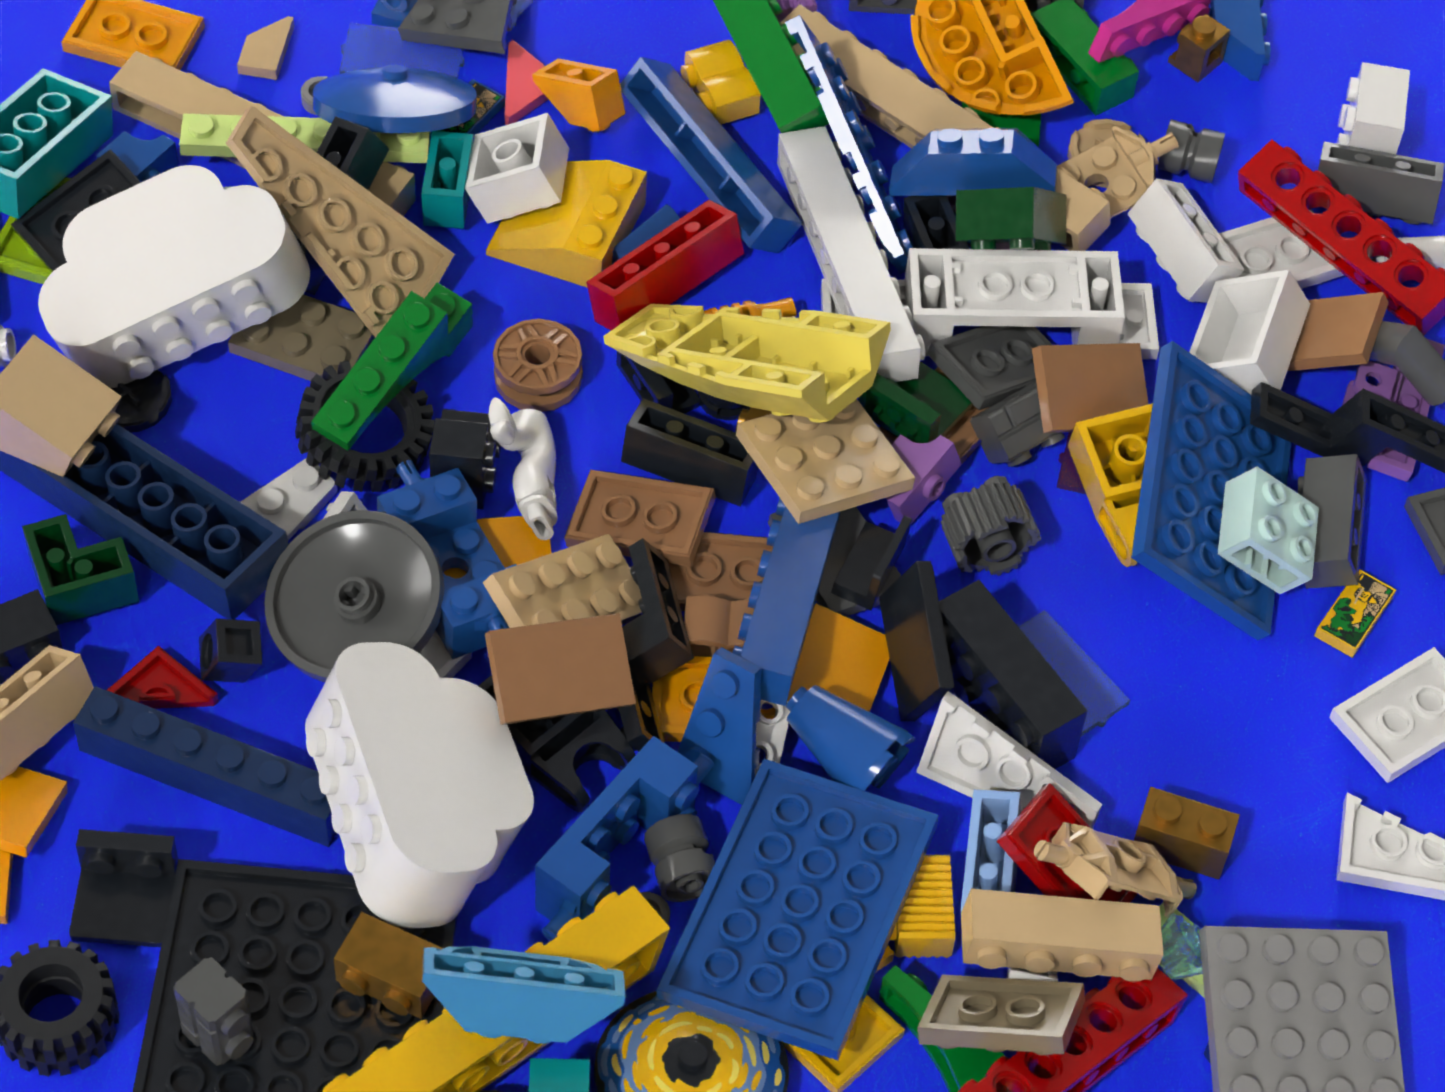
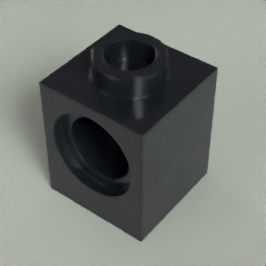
M215 619L199 637L201 680L245 683L262 665L260 621Z

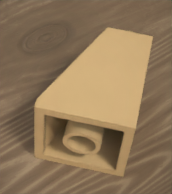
M33 334L0 373V451L64 477L73 465L81 468L95 449L91 442L98 434L106 437L120 418V415L115 410L122 396Z

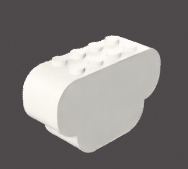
M184 165L165 171L81 211L71 221L63 237V253L67 263L54 270L45 280L39 293L38 306L48 333L63 354L109 388L118 387L119 383L125 385L136 379L145 378L155 370L175 361L184 360L196 351L211 344L223 342L231 335L252 325L262 324L270 317L290 308L304 294L310 279V268L298 240L272 195L262 188L251 185H239L224 189L218 177L210 170L196 165Z
M366 642L352 645L339 655L307 716L305 733L308 754L314 758L319 773L320 790L326 795L332 812L333 829L336 833H339L345 850L346 868L353 874L359 895L365 905L385 922L402 928H429L445 925L457 917L475 885L486 881L496 872L508 849L532 813L534 806L533 792L507 724L500 725L497 702L489 693L481 687L462 679L439 678L432 664L421 654L409 647L391 642Z

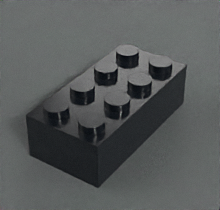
M977 580L940 600L939 604L955 685L953 690L957 698L965 704H969L972 709L1054 769L1074 759L1088 712L1087 709L982 582Z

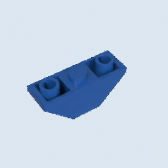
M1211 0L1208 15L1230 30L1223 61L1250 81H1259L1262 66L1269 64L1271 53L1270 42H1264V36L1267 31V14L1261 13L1264 0Z

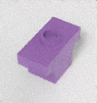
M900 434L892 444V447L915 476L912 490L886 498L892 514L898 522H901L905 515L912 518L913 523L930 501L936 500L942 494L946 482L962 465L954 443L942 435L928 443H915Z

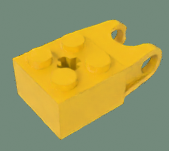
M1153 403L1076 422L1068 443V449L1095 518L1117 558L1125 567L1137 565V561L1133 560L1131 555Z

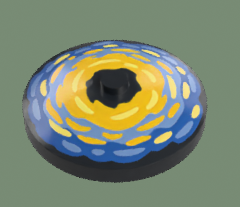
M657 991L646 994L631 1002L611 1020L600 1038L594 1062L595 1092H787L789 1081L788 1058L782 1041L657 999Z

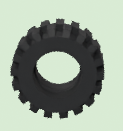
M49 940V947L40 948L38 942L29 945V953L22 955L17 951L10 957L12 964L10 967L4 965L0 967V1044L4 1046L5 1053L13 1062L18 1059L20 1068L28 1072L34 1066H37L39 1075L50 1076L52 1069H59L60 1075L63 1076L71 1074L70 1067L78 1064L81 1070L91 1065L90 1057L93 1054L100 1058L107 1051L105 1041L113 1042L117 1033L115 1024L119 1023V1010L109 969L104 961L99 963L95 952L88 949L82 953L80 944L70 941L67 947H61L60 940ZM53 995H70L80 1000L79 1005L70 1015L57 1021H39L29 1016L36 1004Z

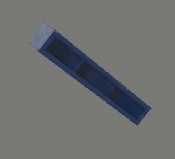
M96 686L73 722L79 751L327 847L331 845L336 835L332 826V812L326 795L320 790L319 773L316 770Z

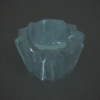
M1171 914L1161 927L1164 956L1159 966L1170 979L1174 980L1203 974L1199 939L1201 928L1197 924L1191 925L1186 922L1182 915Z

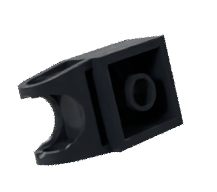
M491 675L478 686L489 693L496 701ZM605 710L507 724L525 772L565 805L577 812H583L590 806V798L575 773L580 765L591 760H601L609 763L614 768L623 770L635 757L631 745L627 743L626 738Z

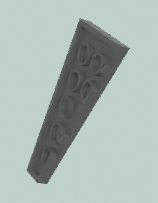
M418 0L398 30L402 41L505 54L507 48L506 32L511 29L512 19L510 13L512 6L516 4V0Z

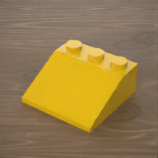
M611 160L567 161L561 202L545 209L540 208L519 214L511 219H502L486 248V255L587 288L586 282L612 265L613 248L632 232L646 204L647 172Z

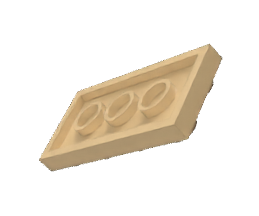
M609 534L495 572L482 582L510 628L620 613L623 625L643 614L638 600L642 598L639 586L634 581L630 573V567L622 556L620 549Z

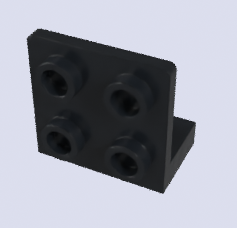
M79 829L76 849L81 872L69 930L70 939L80 942L161 947L178 863L174 836Z

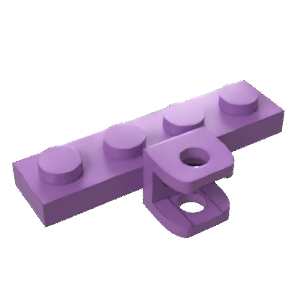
M1427 339L1442 357L1445 345ZM1368 361V364L1359 365L1355 380L1349 382L1342 405L1364 388L1424 417H1427L1430 407L1396 366L1390 368ZM1372 376L1379 381V383L1377 384V386L1368 383L1366 381V377ZM1386 447L1368 462L1367 468L1407 482L1413 473L1416 460Z

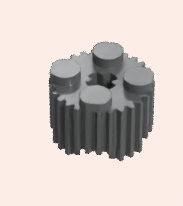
M1004 476L991 477L980 488L976 489L973 487L970 492L953 493L942 503L945 514L941 516V527L962 573H972L974 569L977 572L985 569V571H990L991 575L997 574V576H1001L1002 572L1009 573L1010 569H1017L1018 565L1022 562L1020 558L1023 556L1022 553L1028 552L1030 550L1029 546H1035L1041 540L1040 531L1023 493L1016 485L1011 486L1008 479Z

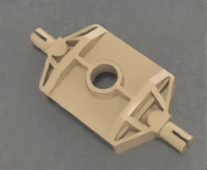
M1114 126L1112 127L1113 137L1057 165V168L1061 167L1068 170L1078 182L1086 187L1094 183L1106 184L1108 188L1103 194L1110 203L1111 219L1132 208L1155 181V166L1159 164L1158 157L1179 148V144L1172 132L1152 143H1145L1144 140Z
M1063 822L1052 838V843L1040 840L1034 848V855L1038 857L1037 860L1054 863L1057 867H1060L1068 877L1096 900L1100 899L1107 887L1118 892L1125 889L1136 892L1149 900L1163 899L1164 915L1166 918H1170L1183 898L1191 899L1196 894L1197 885L1193 883L1194 880L1176 876L1157 849L1149 843L1129 840L1095 831L1090 827Z

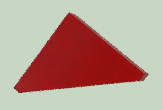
M159 646L107 689V691L154 709L215 706L219 702L218 694Z

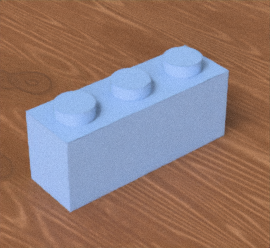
M973 790L961 912L971 888L1015 892L1018 865L996 841L1021 813L1020 792Z

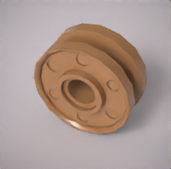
M525 320L508 327L496 340L493 350L494 379L497 391L507 403L520 410L550 411L569 403L579 392L583 379L581 366L582 350L580 341L569 328L551 320Z

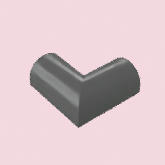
M1382 321L1369 361L1396 366L1429 405L1436 406L1444 403L1445 360L1416 326Z

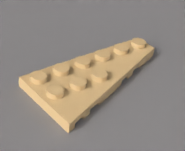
M254 106L245 110L228 138L227 146L256 184L272 195L290 228L376 338L411 291L423 298L427 296L434 285L440 282L455 254Z

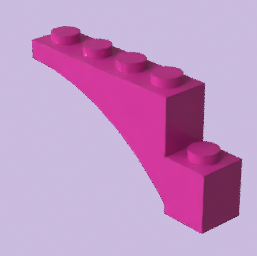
M1136 0L1133 5L1119 15L1101 23L1088 54L1100 63L1115 56L1120 57L1140 46L1145 47L1162 37L1173 36L1188 23L1192 24L1196 17L1208 15L1210 11L1208 6L1211 0Z

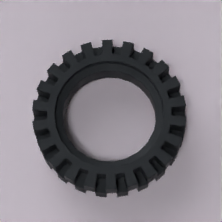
M349 360L339 363L338 372H336L332 365L326 367L323 370L322 377L316 374L311 379L310 387L306 386L296 420L295 435L296 438H300L298 448L301 454L308 452L306 463L312 467L321 463L318 475L325 480L332 472L337 473L334 485L344 488L347 478L353 479V491L362 492L365 481H370L372 492L381 491L384 480H386L390 489L399 486L401 477L396 472L397 466L401 462H404L406 465V460H411L415 468L419 470L430 445L435 420H432L434 413L432 404L426 405L428 399L426 392L423 389L415 393L418 382L412 379L386 405L398 416L404 432L402 440L393 448L378 453H362L352 449L347 451L312 429L311 421L352 369Z

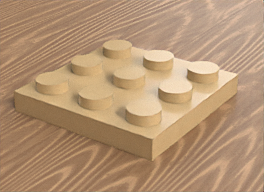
M857 399L827 422L816 423L810 421L808 417L796 415L776 416L769 414L738 423L737 438L798 524L913 489L915 476Z

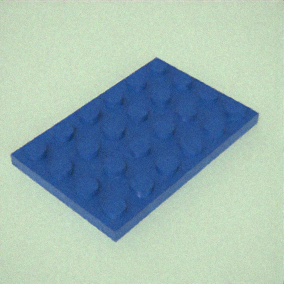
M1171 341L1160 347L1131 558L1258 641L1271 634L1275 591L1218 555L1225 483L1258 466L1287 486L1291 442L1251 425V395L1180 345Z
M763 759L656 989L657 999L838 1061L935 834L939 815Z

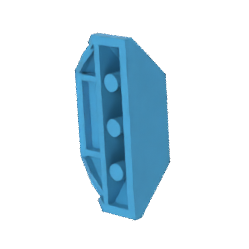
M476 946L446 947L441 950L435 947L424 948L422 982L466 1032L478 1033L483 1037L526 1038L531 1042L546 1044L551 1041L567 1043L624 1006L626 996L624 972L613 968L605 970L597 964L569 957Z

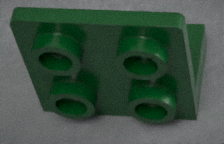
M921 361L919 363L917 379L895 382L877 373L873 386L858 399L875 423L895 436L899 437L901 434L915 443H928L940 435L944 437L973 406L972 402L952 381Z

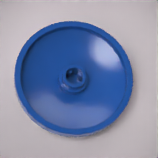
M401 65L366 68L337 74L320 81L313 89V110L320 118L332 123L336 116L378 133H419L454 127L470 120L475 115L477 107V93L475 88L469 83L443 73Z

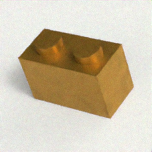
M1150 787L1134 841L1152 844L1168 864L1219 880L1230 851L1240 815Z
M361 912L334 957L336 981L345 990L354 995L363 996L367 994L382 1001L386 1008L396 1014L407 1015L409 1013L422 1019L435 997L422 982L424 948L435 947L440 950L444 948Z

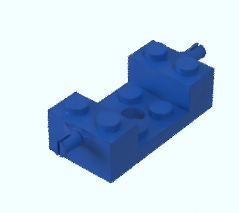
M406 460V465L404 462H401L397 466L396 472L400 475L405 486L377 496V512L387 513L407 522L424 537L435 553L442 569L445 585L441 604L442 614L436 632L453 660L487 647L486 632L510 628L482 582L491 574L516 566V564L504 568L477 523V498L459 468L430 478H421L413 461ZM450 568H460L467 574L461 578H452L446 576L444 572Z
M653 736L536 863L535 910L550 920L542 928L543 935L549 941L556 938L558 931L571 919L580 917L583 920L595 912L594 908L610 893L612 888L610 885V853L619 843L622 845L627 844L633 838L639 826L648 830L656 822L670 816L679 814L697 815L695 800L699 792V783L715 768L713 761L708 756L700 754L694 762H691Z

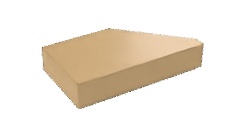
M287 16L246 36L237 63L238 74L273 80L278 79L294 29V17Z

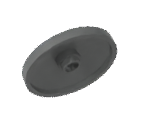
M358 510L335 514L316 522L301 532L289 543L277 559L268 579L264 605L267 626L276 646L294 667L313 679L326 682L339 655L346 648L358 643L391 642L404 645L420 653L434 634L442 614L441 604L445 590L444 577L440 563L430 545L407 522L387 513Z

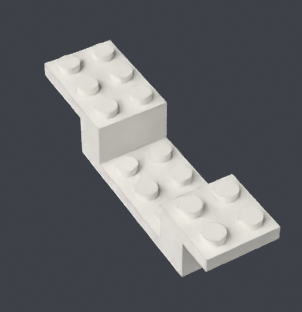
M909 248L905 280H897L902 305H907L912 314L915 335L920 334L923 338L925 356H928L927 352L931 343L953 335L954 326L1071 327L1072 345L1140 343L1142 359H1157L1159 353L1152 283H1121L1118 251ZM822 279L820 289L821 311L839 314L826 281Z

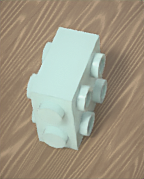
M1257 466L1225 483L1218 555L1278 594L1312 580L1319 507Z

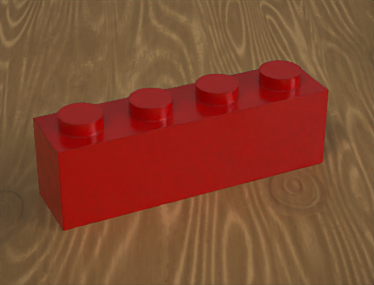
M707 200L588 280L586 284L595 322L609 330H613L649 304L670 305L743 255L744 251L737 214L711 200Z

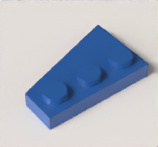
M721 647L713 654L677 752L691 762H694L700 754L708 756L713 761L715 768L700 783L742 805L755 778V768L759 765V749L756 748V725L760 721L762 668Z

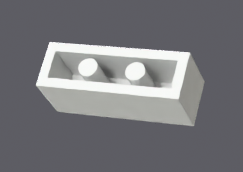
M1156 178L1127 213L1137 227V235L1150 245L1157 255V263L1169 272L1176 282L1178 293L1190 302L1208 303L1215 281L1237 278L1244 270L1241 263L1183 183Z

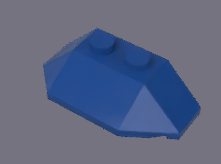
M1018 128L934 129L892 166L889 195L946 196L956 195V190L1037 187L1055 192L1057 164Z

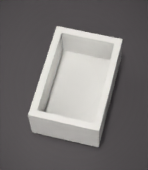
M1290 270L1215 281L1189 352L1250 395L1252 390L1261 382L1281 390L1310 303Z

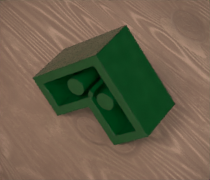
M1037 187L956 190V241L970 243L973 250H996V243H1009V249L1051 250V245H1065L1066 194Z
M66 514L22 526L28 556L41 596L56 625L139 602L134 571L122 537L77 549Z

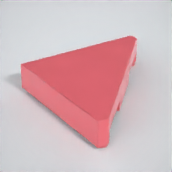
M514 40L508 43L505 98L506 125L517 122L549 100L533 82L532 74L545 67V65Z

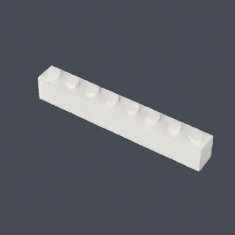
M826 126L779 133L777 165L798 216L803 222V228L838 313L890 322L891 331L877 373L895 382L917 379L920 360L925 359L924 341L920 334L915 335L910 308L907 305H902L899 283L896 277H890L886 253L884 249H878L874 225L871 221L867 222L864 217L862 197L860 194L855 195L851 172L849 168H843L838 142H832Z

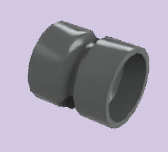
M1170 119L1166 135L1172 132L1179 144V148L1160 156L1157 170L1177 175L1183 170H1187L1190 178L1212 184L1226 133L1208 128H1203L1197 133L1194 132L1192 124Z
M679 814L656 822L644 834V841L650 860L656 866L655 876L661 896L671 902H685L699 898L715 864L713 854L705 853L708 850L709 842L702 820L695 815Z

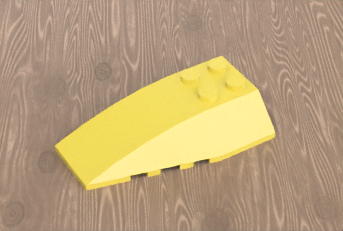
M649 304L603 337L604 344L638 364L684 386L719 399L756 409L768 410L776 416L796 415L808 417L812 422L822 423L832 420L834 416L849 404L855 402L858 397L873 386L891 327L890 322L816 310H801L799 318L782 317L781 309L764 308L762 316H748L740 314V307H723L715 314H704L703 306Z

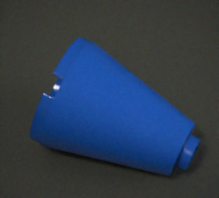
M817 685L812 686L809 690L802 686L786 704V708L790 711L787 717L788 723L830 778L835 782L866 791L870 785L880 789L908 754L910 749L905 745L913 743L916 739L907 730Z

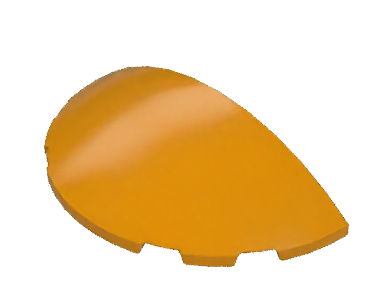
M917 0L915 14L910 17L914 46L926 72L948 95H952L971 108L997 115L1027 116L1041 114L1074 103L1024 0Z

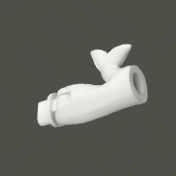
M494 397L491 400L488 412L492 438L505 450L518 451L521 455V461L515 468L512 479L517 507L537 538L549 540L554 535L553 526L557 523L558 517L554 489L556 450L547 417L541 411L535 409H522L511 415L506 404L499 398Z

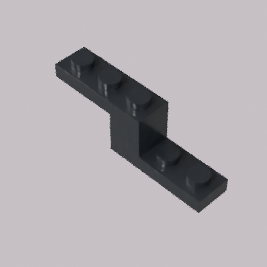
M1263 382L1252 390L1250 424L1322 457L1357 454L1361 466H1364L1386 447H1389L1445 473V426L1364 388L1332 414Z
M643 538L628 547L633 566L630 567V573L639 586L642 598L638 600L643 614L622 626L636 704L616 708L620 713L623 724L620 731L626 738L627 743L631 745L633 751H640L653 736L664 742L650 684L694 658L668 561Z

